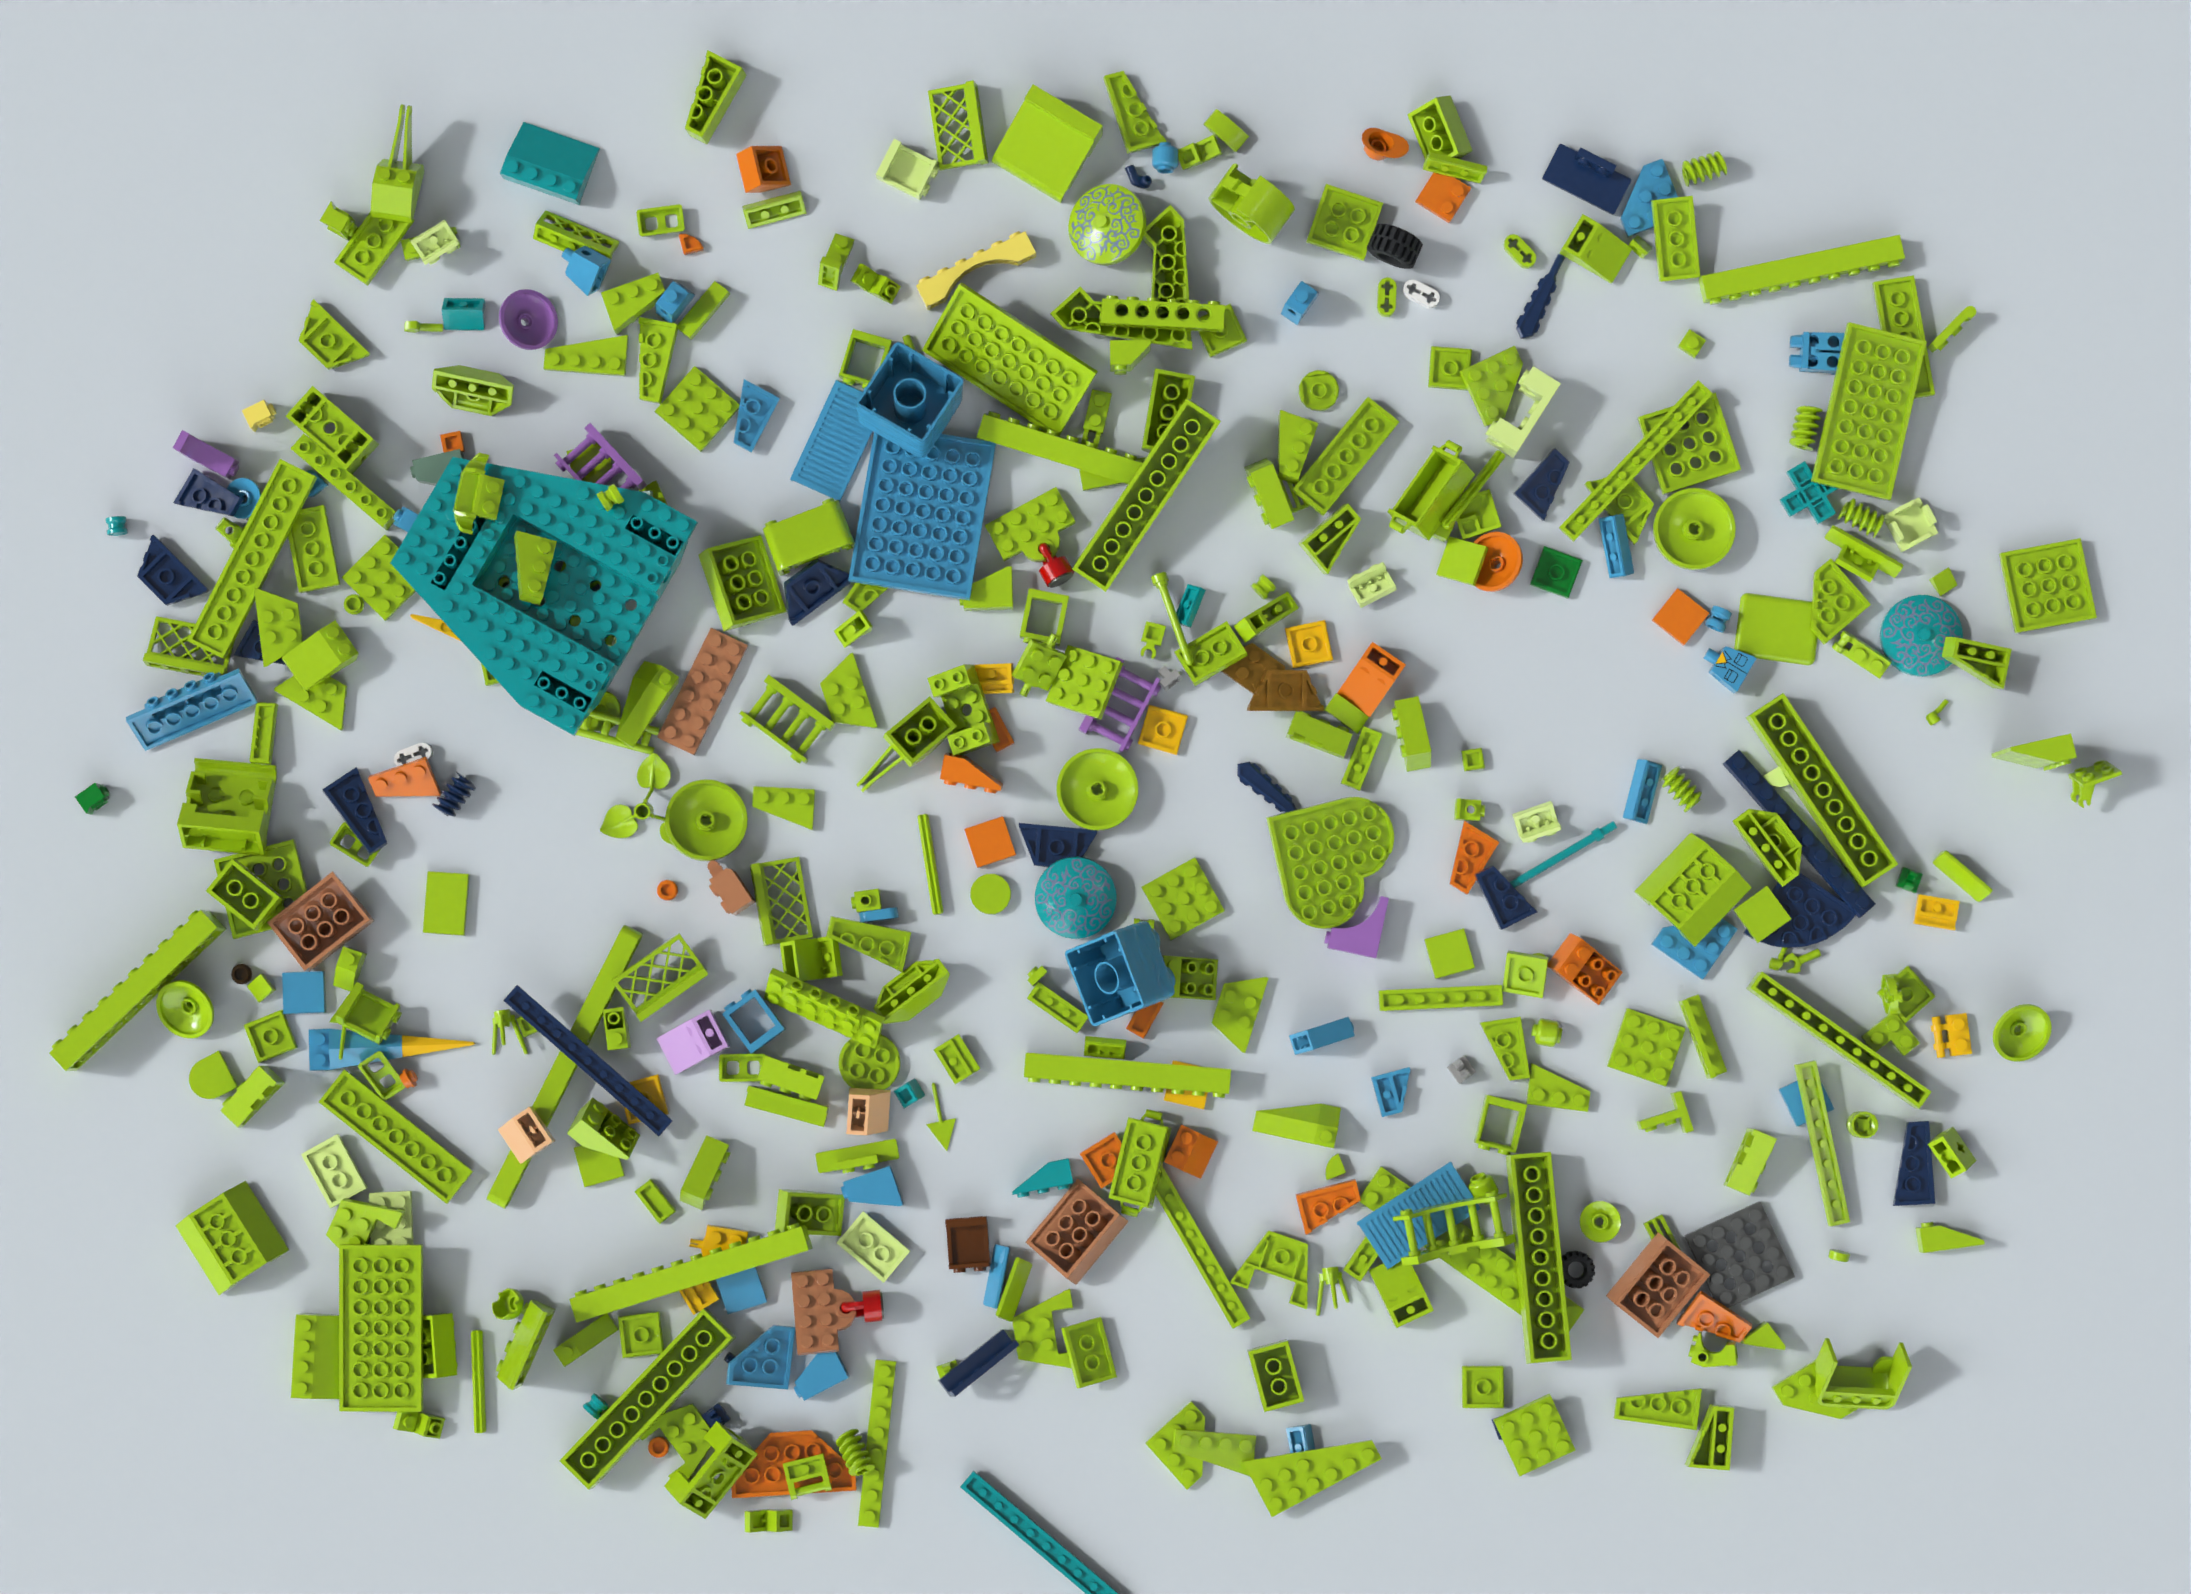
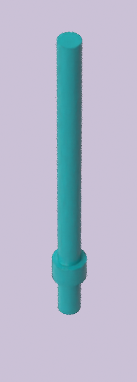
M1612 821L1600 829L1596 828L1591 831V834L1510 881L1511 885L1516 888L1594 841L1602 840L1606 834L1617 828L1615 822Z

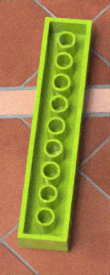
M1186 397L1073 565L1072 570L1105 592L1108 590L1221 422L1220 419Z
M1784 693L1745 717L1852 878L1861 888L1898 865Z
M195 910L188 917L189 921L184 926L182 924L173 931L174 935L169 940H163L158 945L159 949L154 954L150 953L143 959L144 964L139 968L135 967L128 973L127 976L129 978L126 981H121L112 989L114 992L109 997L104 996L97 1003L98 1007L94 1011H88L82 1017L83 1021L78 1026L76 1024L67 1031L68 1035L63 1040L59 1039L52 1045L53 1050L49 1054L65 1071H77L141 1011L166 984L179 975L226 930L210 911Z
M1551 1152L1506 1156L1513 1234L1515 1233L1516 1238L1514 1246L1526 1364L1572 1360Z
M703 1309L559 1461L588 1490L593 1489L730 1345L736 1336L708 1309Z

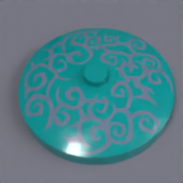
M1914 595L1896 603L1885 615L1880 628V643L1884 655L1892 660L1891 664L1896 669L1917 677L1937 674L1952 664L1942 657L1945 637L1963 639L1962 625L1956 612L1946 602L1929 595Z
M1066 857L1054 862L1042 873L1036 885L1035 906L1041 921L1049 930L1065 938L1081 939L1098 933L1111 920L1116 908V888L1110 874L1099 863L1088 858Z

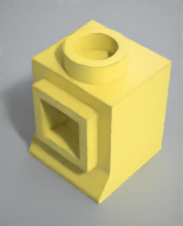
M265 400L242 410L250 429L254 432L258 427L262 428L272 423L273 419H275L274 415L277 414L272 403L268 404Z

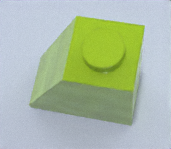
M1007 566L974 582L970 600L959 599L960 606H964V611L1013 609L1012 566Z

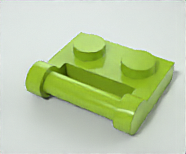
M823 1453L783 1463L791 1500L798 1499L797 1496L821 1490H832ZM822 1476L823 1482L795 1488L794 1482Z

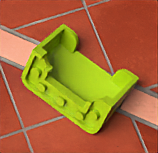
M833 498L823 501L821 506L779 522L772 520L765 523L766 527L763 528V532L780 576L790 573L789 570L792 569V566L796 569L799 568L798 566L834 552H841L840 548L847 550L854 548L855 541L839 500L834 501Z

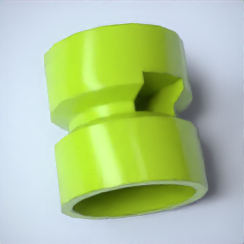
M1858 1111L1848 1117L1846 1127L1848 1132L1854 1137L1870 1138L1878 1130V1120L1870 1112Z

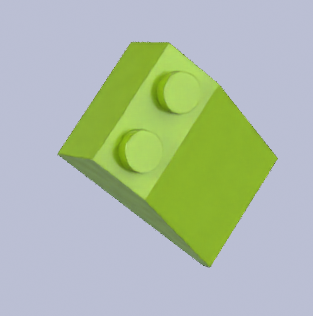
M335 620L284 655L282 660L304 691H307L355 662L359 653Z
M779 1189L775 1230L779 1229L780 1232L787 1231V1226L799 1223V1226L806 1225L809 1235L841 1236L845 1202L843 1194Z

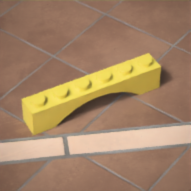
M1015 232L1009 236L1010 239L1004 242L1002 240L997 241L991 245L992 248L986 251L981 249L973 254L974 257L968 260L963 258L955 263L956 266L952 268H942L937 271V275L931 278L926 276L920 279L916 287L927 310L946 302L954 286L965 275L977 268L997 263L1019 266L1035 258L1036 252L1026 232Z

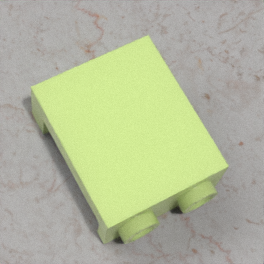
M894 139L876 173V178L920 200L922 195H927L930 189L929 182L931 178L935 179L940 168L937 167L938 160H931L903 146L900 141Z

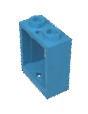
M749 989L741 995L742 1000L737 1003L733 1001L724 1008L726 1011L722 1015L750 1053L753 1054L786 1029L758 990L752 991ZM755 997L775 1026L753 1043H750L731 1017V1014Z

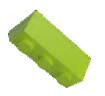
M1451 95L1436 97L1407 114L1425 160L1429 152L1460 159L1473 151Z
M453 1313L423 1315V1378H441L457 1375L458 1364L456 1361Z

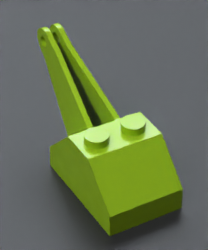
M401 104L390 159H382L376 166L372 182L371 215L375 218L412 223L425 170L423 164L412 163V106H407L405 117V105ZM405 119L403 161H397Z
M929 696L884 734L883 738L890 746L856 785L859 787L867 781L894 751L899 754L900 758L869 781L861 789L862 792H865L878 779L903 760L909 767H912L935 750L957 726Z

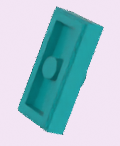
M1190 584L1187 585L1176 612L1180 625L1191 628L1205 594V589Z

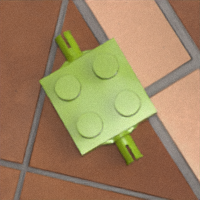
M1051 633L1046 643H1039L1030 639L1012 673L1014 678L1025 683L1019 692L1022 696L1027 697L1032 687H1039L1049 691L1067 657L1065 653L1054 648L1059 638L1058 635Z

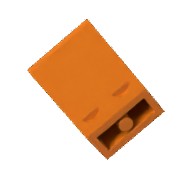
M1372 642L1337 694L1370 717L1406 664Z
M948 752L944 755L940 779L944 780V784L956 786L957 783H962L964 788L974 790L977 787L985 788L984 791L989 793H996L1003 788V783L968 756H953V753Z
M1572 933L1567 936L1548 962V968L1597 1005L1601 1003L1623 973L1586 941Z

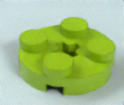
M1897 974L1882 975L1881 988H1884L1882 1002L1885 1013L1888 1015L1900 1014L1899 1003L1903 1001L1901 990H1897Z

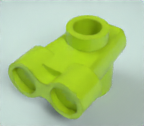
M225 517L215 527L230 542V546L233 549L245 526L240 527ZM227 527H232L230 533L225 532Z

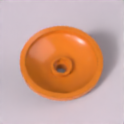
M1490 532L1477 538L1473 543L1486 546L1488 550L1475 587L1487 592H1495L1508 587L1517 578L1522 568L1523 554L1520 545L1513 537L1503 532Z

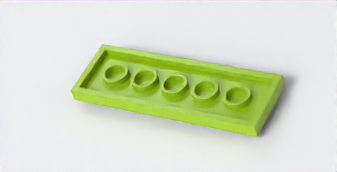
M1914 275L1873 282L1880 329L1926 341ZM1927 346L1914 399L1935 395Z
M1367 397L1292 489V492L1324 516L1398 425L1399 421L1370 397Z

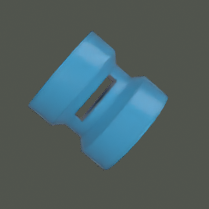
M1713 606L1711 609L1712 615L1707 619L1705 625L1715 631L1724 633L1726 621L1730 619L1732 613L1724 608Z

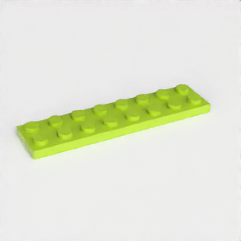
M346 1069L342 1071L319 1100L321 1105L446 1204L451 1201L474 1172L390 1104L382 1100L380 1096Z

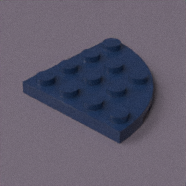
M1799 872L1797 877L1783 887L1777 882L1771 891L1791 920L1760 942L1782 948L1813 945L1841 931L1852 921L1855 913L1847 904ZM1745 929L1743 934L1754 939L1749 931Z

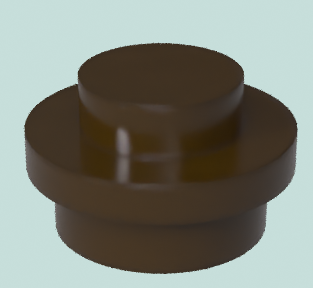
M238 964L232 969L231 977L237 984H246L252 978V970L248 965Z

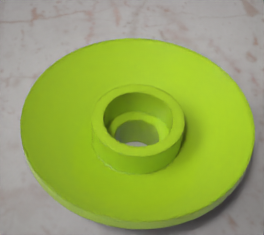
M1595 1201L1583 1209L1579 1224L1581 1231L1588 1239L1594 1242H1607L1613 1239L1619 1232L1621 1218L1618 1210L1612 1204L1604 1201ZM1599 1217L1603 1220L1601 1225H1597L1595 1222Z

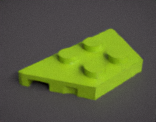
M314 299L311 301V308L308 317L305 319L304 329L298 341L328 370L370 355Z
M1605 478L1587 481L1584 485L1592 493ZM1632 479L1604 510L1609 516L1624 515L1627 536L1634 545L1639 539L1654 503L1637 482Z
M255 588L254 593L263 666L267 667L303 642L299 603Z
M850 653L820 683L833 723L878 728L854 654Z
M292 676L274 688V691L339 730H343V717L346 706L345 697L347 695L346 685L330 676L309 690L304 691L297 679Z
M1268 977L1223 984L1211 1023L1242 1053L1246 1052Z

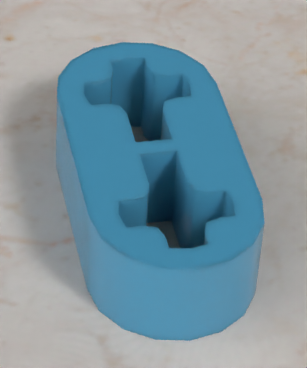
M898 907L859 912L860 922L899 918Z

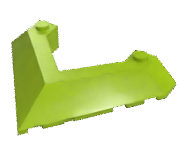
M1171 205L1146 226L1142 239L1153 251L1151 298H1159L1160 302H1167V299H1179V303H1188L1189 287L1184 219ZM1081 286L1050 313L1063 329L1128 340H1151L1153 344L1193 350L1191 331L1100 326L1102 302L1093 301ZM1123 306L1116 309L1117 314L1120 316H1125L1128 313L1127 309ZM1141 307L1137 309V314L1140 317H1146L1148 311ZM1159 309L1157 315L1160 318H1166L1168 312L1165 309ZM1179 310L1177 312L1180 319H1187L1189 317L1186 310Z

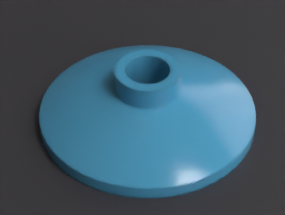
M239 478L232 481L227 489L244 499L234 517L246 519L251 516L261 496V492L254 481L247 478Z

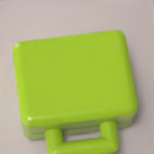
M1752 593L1743 594L1740 598L1734 649L1754 656L1757 659L1801 665L1813 664L1818 637L1811 630L1812 602Z

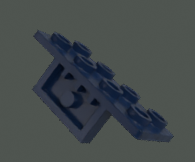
M1559 144L1542 177V180L1611 215L1615 214L1631 183V178L1615 171L1617 165L1581 147L1577 152L1563 144Z

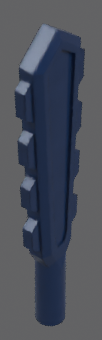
M1561 254L1557 255L1549 273L1544 278H1540L1537 284L1538 289L1534 290L1530 296L1531 302H1527L1523 309L1524 315H1520L1516 322V330L1521 339L1532 337L1534 333L1538 332L1540 327L1539 320L1543 319L1546 313L1544 308L1549 305L1551 301L1550 294L1554 293L1557 287L1555 284L1556 275L1565 259Z
M1245 762L1237 765V776L1240 778V782L1245 786L1250 785L1252 791L1257 795L1262 794L1264 800L1269 804H1275V808L1279 812L1297 810L1292 802V797L1288 794H1283L1282 788L1278 784H1273L1271 782L1272 779L1267 774H1262L1261 768L1255 763Z

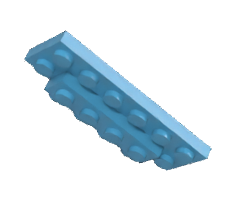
M239 668L224 675H221L220 672L216 674L209 672L204 675L202 680L197 682L194 680L188 681L181 689L176 690L172 688L168 690L165 696L149 698L146 704H144L145 709L127 716L126 722L144 750L147 751L258 703Z

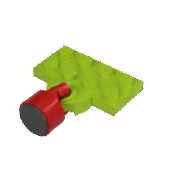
M1057 487L985 525L1004 562L1021 552L1027 559L1033 562H1042L1044 566L1040 568L1039 572L1047 587L1050 588L1057 587L1072 578L1074 571L1065 556L1057 558L1056 553L1060 549L1058 533L1076 522Z

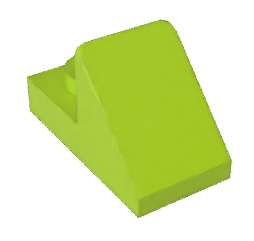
M861 609L835 629L834 633L844 648H846L861 636L870 633L873 626Z

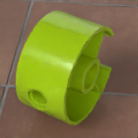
M1233 164L1208 197L1209 202L1225 219L1238 229L1262 243L1271 244L1295 211V207L1268 180L1262 176H1259L1257 180L1251 179L1237 170V164Z

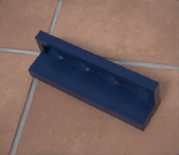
M1001 1329L942 1376L938 1382L950 1397H956L1018 1347L1019 1344L1016 1340H1011L1004 1329Z

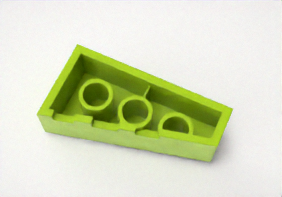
M709 50L706 53V61L701 70V78L696 88L695 99L691 105L685 130L691 137L706 145L747 76L742 67Z

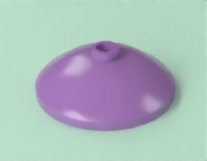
M530 289L515 291L503 301L499 311V323L502 332L512 344L525 350L540 349L550 343L556 334L558 327L556 310L550 300L537 291ZM521 320L525 321V326L522 325Z

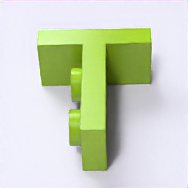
M835 233L826 256H823L820 262L818 285L837 291L840 285V276L854 245V239Z
M1682 1092L1670 1093L1675 1107L1674 1110L1637 1121L1639 1130L1645 1129V1132L1657 1129L1656 1125L1664 1123L1665 1126L1677 1123L1676 1119L1678 1118L1683 1133L1694 1131Z

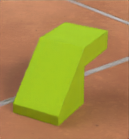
M792 1509L745 1511V1532H783L793 1530Z

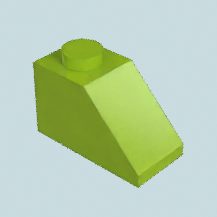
M343 946L336 964L333 986L351 991L358 980L367 953Z

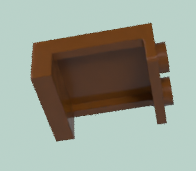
M987 1216L945 1219L949 1269H953V1273L966 1272V1268H974V1271H986V1267L990 1266Z

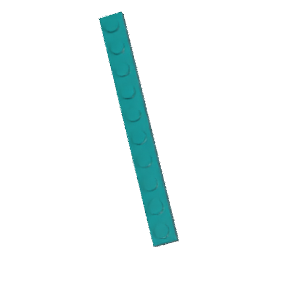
M974 1470L960 1486L961 1489L1085 1594H1119Z

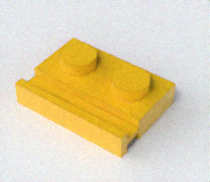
M1013 663L974 665L984 694L1014 693Z
M1918 894L1913 924L1955 931L1960 901Z
M710 1281L679 1291L693 1315L720 1299Z

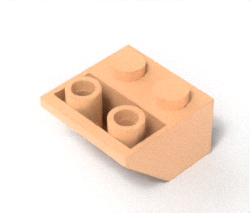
M849 1088L846 1134L871 1135L888 1131L891 1090Z
M528 1107L498 1129L520 1164L555 1142V1139L534 1107Z

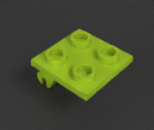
M2104 760L2097 761L2093 766L2087 768H2077L2073 773L2068 774L2072 780L2073 792L2070 795L2071 800L2076 803V796L2078 795L2079 806L2084 808V800L2090 806L2095 784L2120 776L2122 771Z

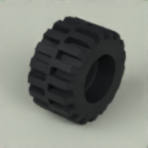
M1377 224L1367 245V250L1374 257L1387 264L1411 269L1415 265L1423 244L1415 235L1406 230L1389 224Z

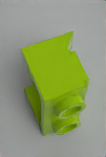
M332 201L319 220L328 225V230L348 241L358 229L355 220L348 213L337 208Z

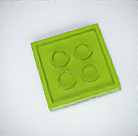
M1326 184L1306 242L1364 261L1367 245L1376 227L1383 203Z
M694 366L654 412L702 452L739 410L740 404Z
M386 535L341 577L385 621L416 592L390 563L399 548Z
M1067 645L1065 650L1067 657L1052 683L1046 702L1101 720L1123 663Z
M1195 857L1141 887L1171 941L1225 911Z
M1626 1008L1607 1067L1666 1087L1686 1028Z
M1550 1394L1493 1419L1519 1476L1576 1450Z

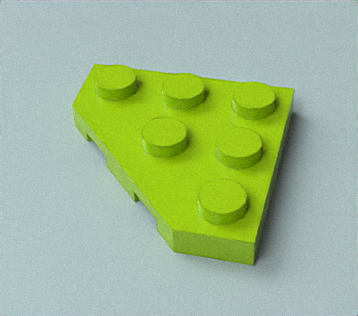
M1515 346L1459 371L1485 427L1492 424L1493 421H1498L1500 417L1502 419L1505 418L1523 366Z
M1831 558L1814 572L1811 630L1823 644H1826L1871 605Z
M1816 1359L1772 1386L1773 1391L1784 1406L1842 1419L1858 1409L1821 1406L1816 1398Z
M1192 1401L1145 1442L1186 1489H1189L1202 1477L1203 1460L1174 1451L1172 1446L1174 1429L1205 1431V1416Z

